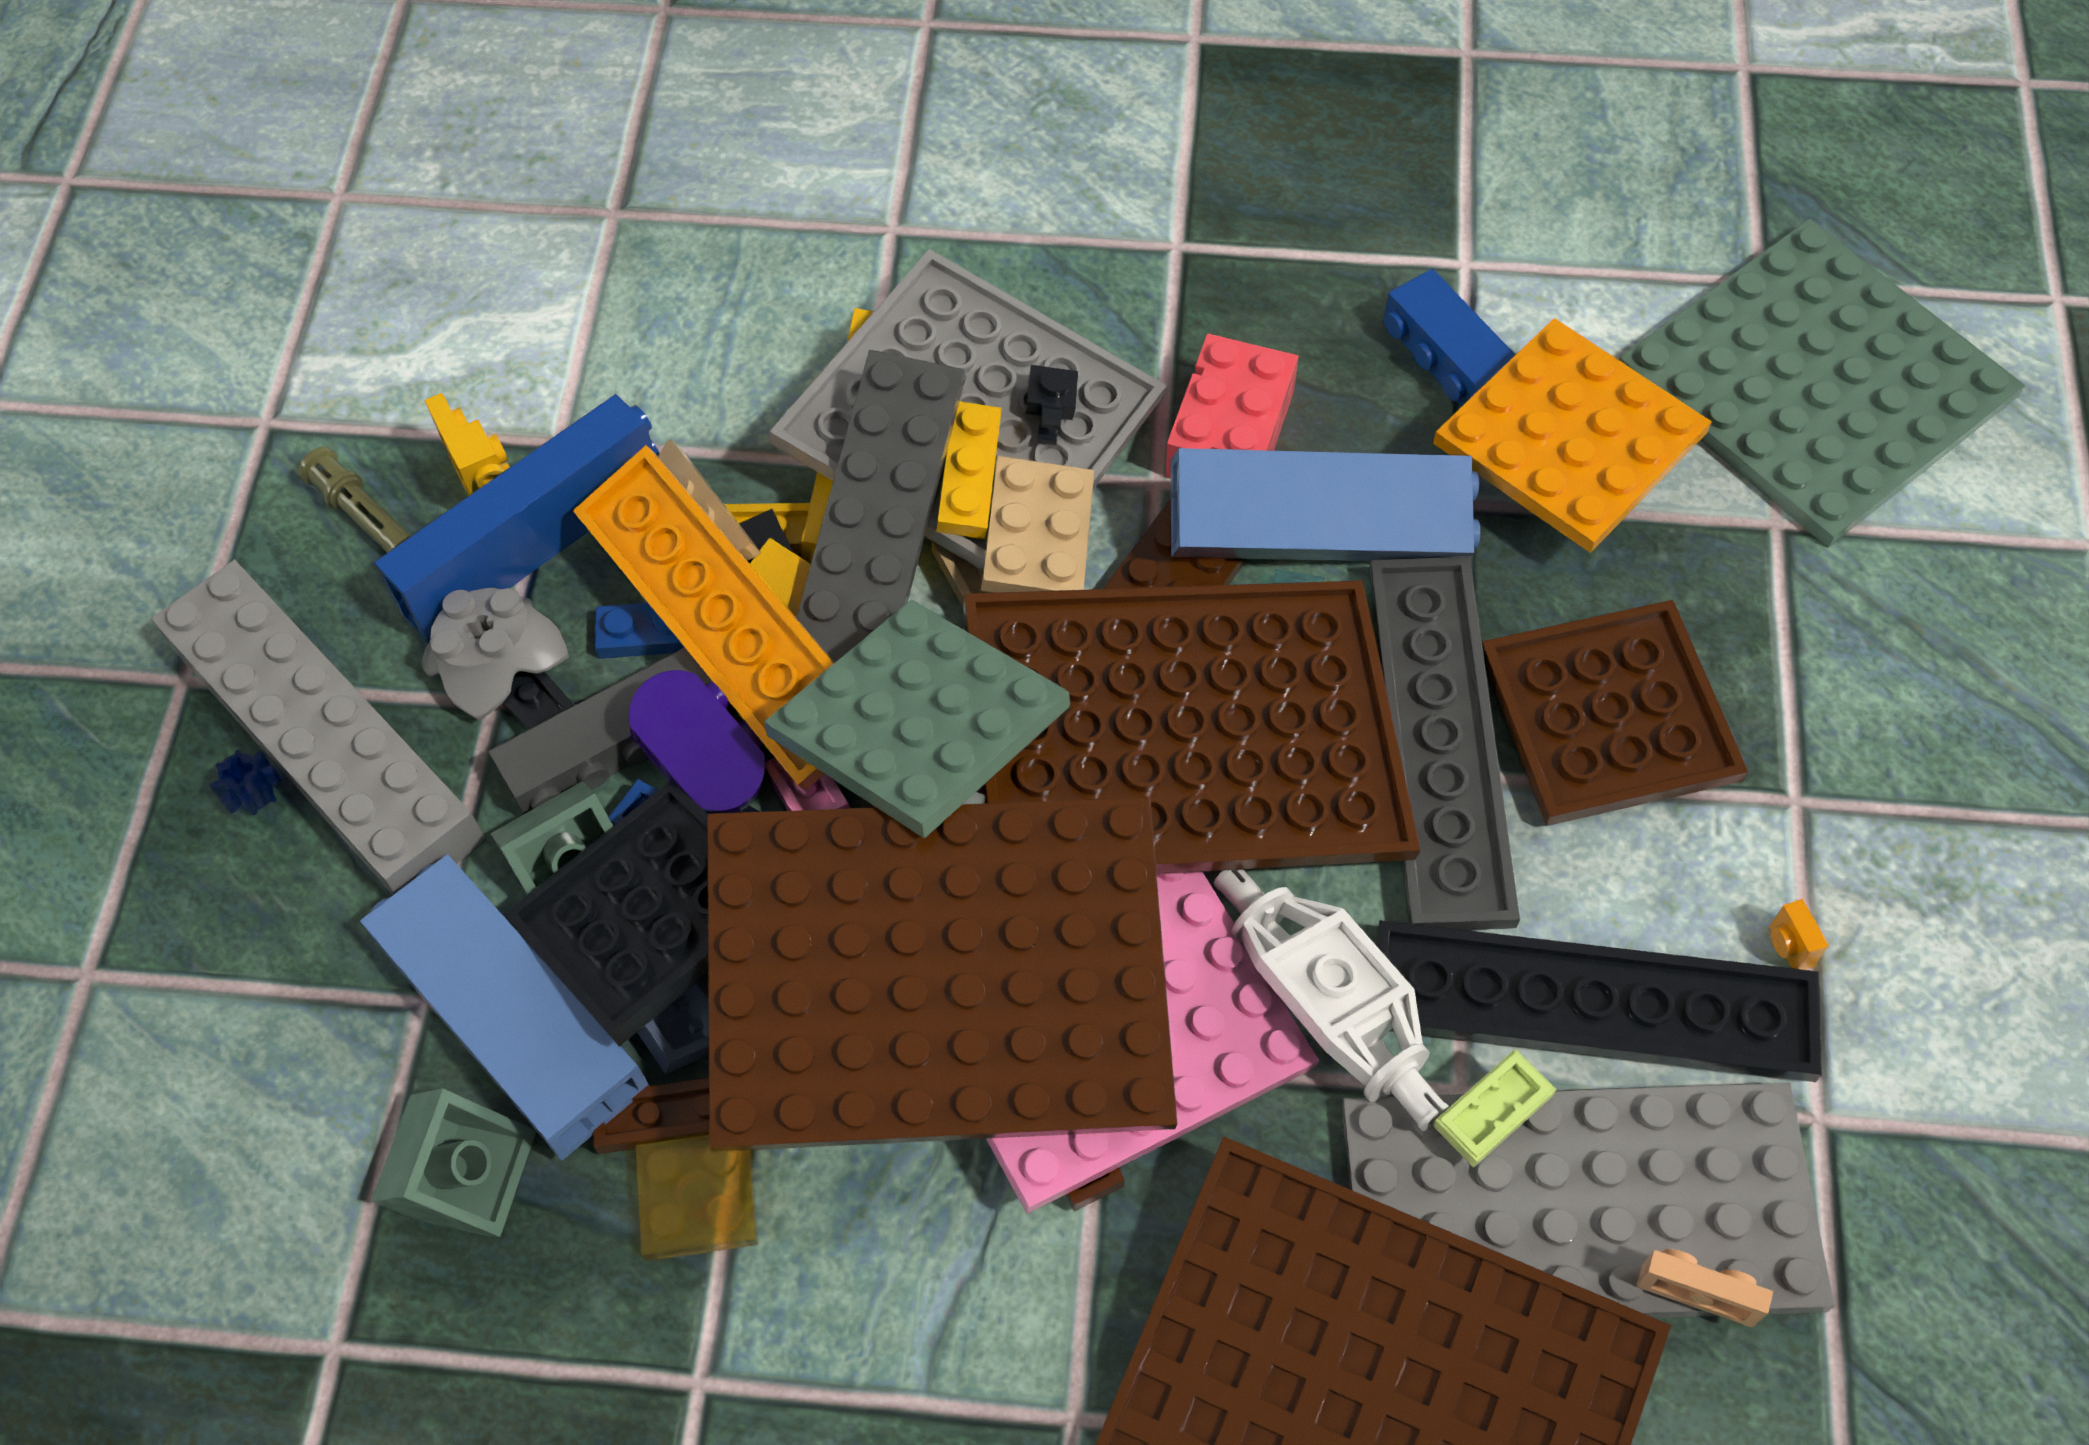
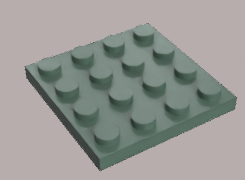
M911 599L765 720L764 724L768 737L925 839L1070 707L1069 691Z

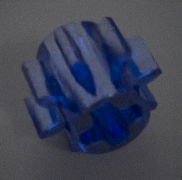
M236 750L234 755L215 765L218 769L219 780L211 783L210 788L219 799H222L221 802L229 813L233 814L239 808L250 811L252 815H256L259 809L265 807L269 802L277 800L274 796L273 785L282 781V778L275 767L270 766L271 763L263 752L259 751L251 757L248 754L241 753L240 750Z

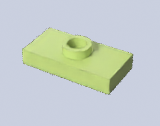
M1515 1049L1435 1120L1433 1127L1474 1168L1549 1101L1557 1089Z

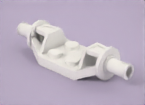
M1244 869L1234 870V873L1232 870H1223L1216 877L1214 886L1223 893L1240 913V917L1233 925L1231 933L1235 938H1241L1256 970L1324 1051L1366 1086L1363 1094L1370 1102H1376L1381 1097L1393 1094L1418 1123V1127L1422 1131L1430 1129L1431 1125L1429 1122L1433 1125L1435 1120L1449 1106L1441 1100L1418 1073L1427 1061L1430 1051L1422 1043L1414 988L1344 908L1295 897L1287 887L1277 888L1264 894ZM1286 917L1305 928L1293 935H1289L1278 924ZM1392 1028L1402 1052L1394 1057L1382 1040Z

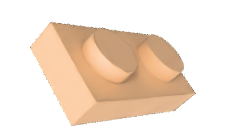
M1664 1249L1662 1252L1654 1250L1641 1266L1636 1286L1640 1289L1751 1328L1757 1325L1769 1313L1773 1291L1757 1286L1756 1279L1746 1273L1730 1269H1724L1720 1272L1697 1265L1698 1260L1694 1256L1675 1249Z

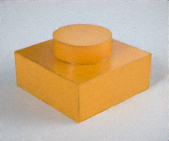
M1803 898L1783 905L1769 926L1771 930L1770 937L1775 951L1780 957L1787 959L1791 968L1807 970L1814 967L1829 947Z

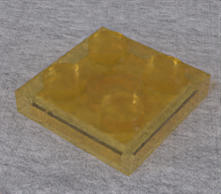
M709 1135L636 1145L641 1255L645 1261L759 1245L751 1150L711 1152L709 1148Z

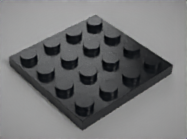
M672 780L503 914L619 1047L708 974V814Z

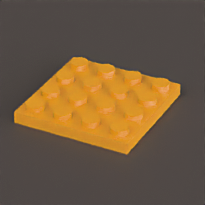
M1553 318L1435 432L1433 444L1449 455L1472 456V471H1476L1480 477L1591 553L1707 434L1712 421L1556 318Z

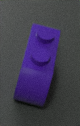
M670 670L658 673L647 679L637 689L632 698L629 708L631 737L667 780L675 782L707 814L740 813L748 805H751L760 791L765 771L764 753L759 748L764 743L745 720L738 724L726 710L730 706V702L714 682L710 681L705 685L696 674L683 670Z

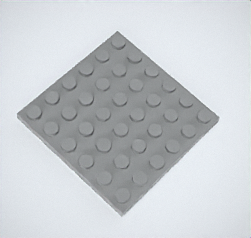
M928 249L769 431V443L834 481L870 349L965 369L966 379L960 401L1002 408L996 460L997 456L1094 470V489L1163 398L1167 385ZM1031 365L1078 371L1076 409L1073 421L1061 419V427L1058 430L1056 445L1037 443L1039 416L1025 414L1028 376ZM944 460L925 536L983 570L987 533L985 539L936 532L945 466Z

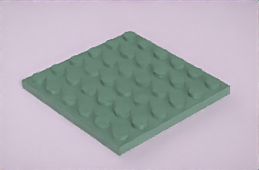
M1810 218L1619 357V361L1712 421L1707 434L1701 441L1828 548L2018 398L2025 387V384Z

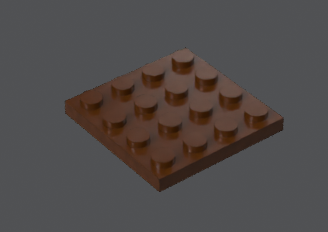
M1673 600L1482 641L1485 669L1546 826L1739 783L1745 780L1749 771Z

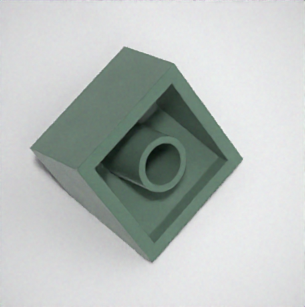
M582 781L490 834L526 895H528L611 829L613 824L596 794Z
M443 1088L412 1094L409 1097L371 1202L420 1222L493 1238L501 1237L536 1130Z

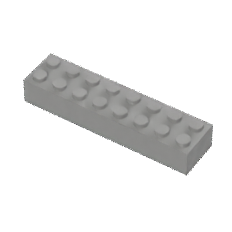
M235 559L151 618L175 653L392 895L414 880L423 868L435 864L446 854L457 864L487 841L474 816Z

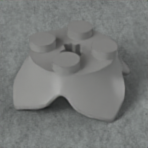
M485 588L470 592L456 590L444 598L442 603L443 610L438 614L431 627L430 641L425 648L421 663L424 672L429 676L435 677L440 674L445 691L455 706L471 717L481 721L505 701L511 692L513 676L516 672L524 671L537 674L548 671L568 659L569 654L559 629L549 618L533 608V603L530 599L521 597L512 588Z

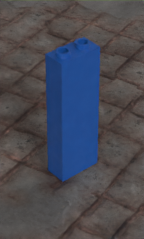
M614 394L374 563L401 615L429 643L431 627L438 614L443 610V600L449 593L456 590L470 592L485 588H511L588 533L589 530L573 510L645 445L657 456L660 454L658 448L650 439L648 431L652 429V425L646 414L637 405L629 407L617 394Z

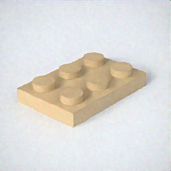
M997 456L981 591L999 593L1084 590L1094 470Z

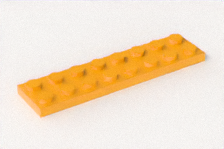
M645 445L578 505L573 512L709 678L721 689L728 701L796 784L806 791L825 773L768 737L764 721L832 666L834 661L660 458Z

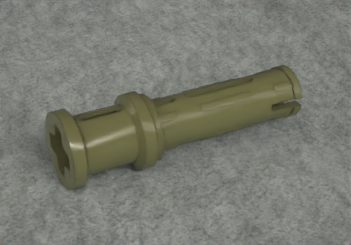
M318 447L302 459L298 467L300 479L308 485H314L323 494V500L329 507L343 510L387 553L412 536L364 491L361 477L352 470L347 471L338 462V456L331 448ZM317 464L323 467L321 471L317 469ZM361 504L362 508H358L357 505ZM371 513L384 527L379 529L367 517V514Z

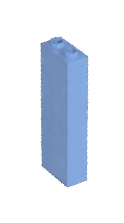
M1178 448L1170 460L1171 557L1371 561L1469 557L1474 554V549L1479 545L1480 524L1477 519H1473V501L1478 496L1479 477L1476 471H1472V456Z
M448 854L435 864L423 868L414 880L393 896L381 900L368 915L360 920L379 948L561 1161L593 1135V1130L603 1122L607 1124L633 1102L631 1099L646 1086H649L640 1068L621 1046L619 1047L534 949Z

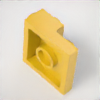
M443 393L424 400L446 452L468 496L510 468L509 464L505 462L508 461V458L496 433L487 437L478 419L468 423L460 407L453 410L450 409Z

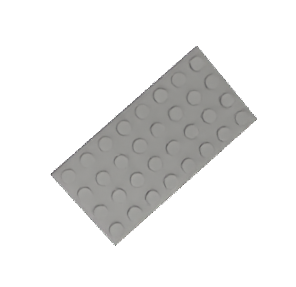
M1790 1083L1556 1091L1549 1101L1474 1168L1430 1122V1129L1422 1131L1418 1127V1123L1396 1097H1381L1376 1102H1370L1367 1098H1343L1341 1107L1349 1189L1653 1318L1717 1316L1636 1287L1642 1264L1654 1250L1662 1252L1664 1249H1675L1688 1253L1698 1260L1697 1265L1717 1272L1730 1269L1752 1276L1756 1279L1757 1286L1773 1291L1768 1314L1829 1312L1835 1307ZM1464 1094L1438 1096L1450 1107Z

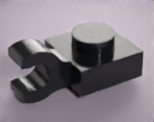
M1031 365L1028 376L1025 414L1039 416L1037 443L1056 445L1058 430L1061 427V419L1073 421L1076 409L1078 371Z

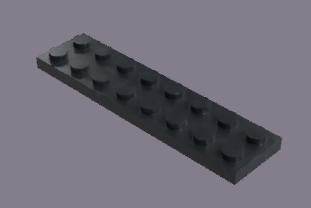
M1379 920L1376 946L1414 988L1421 1035L1815 1083L1822 1076L1819 971Z

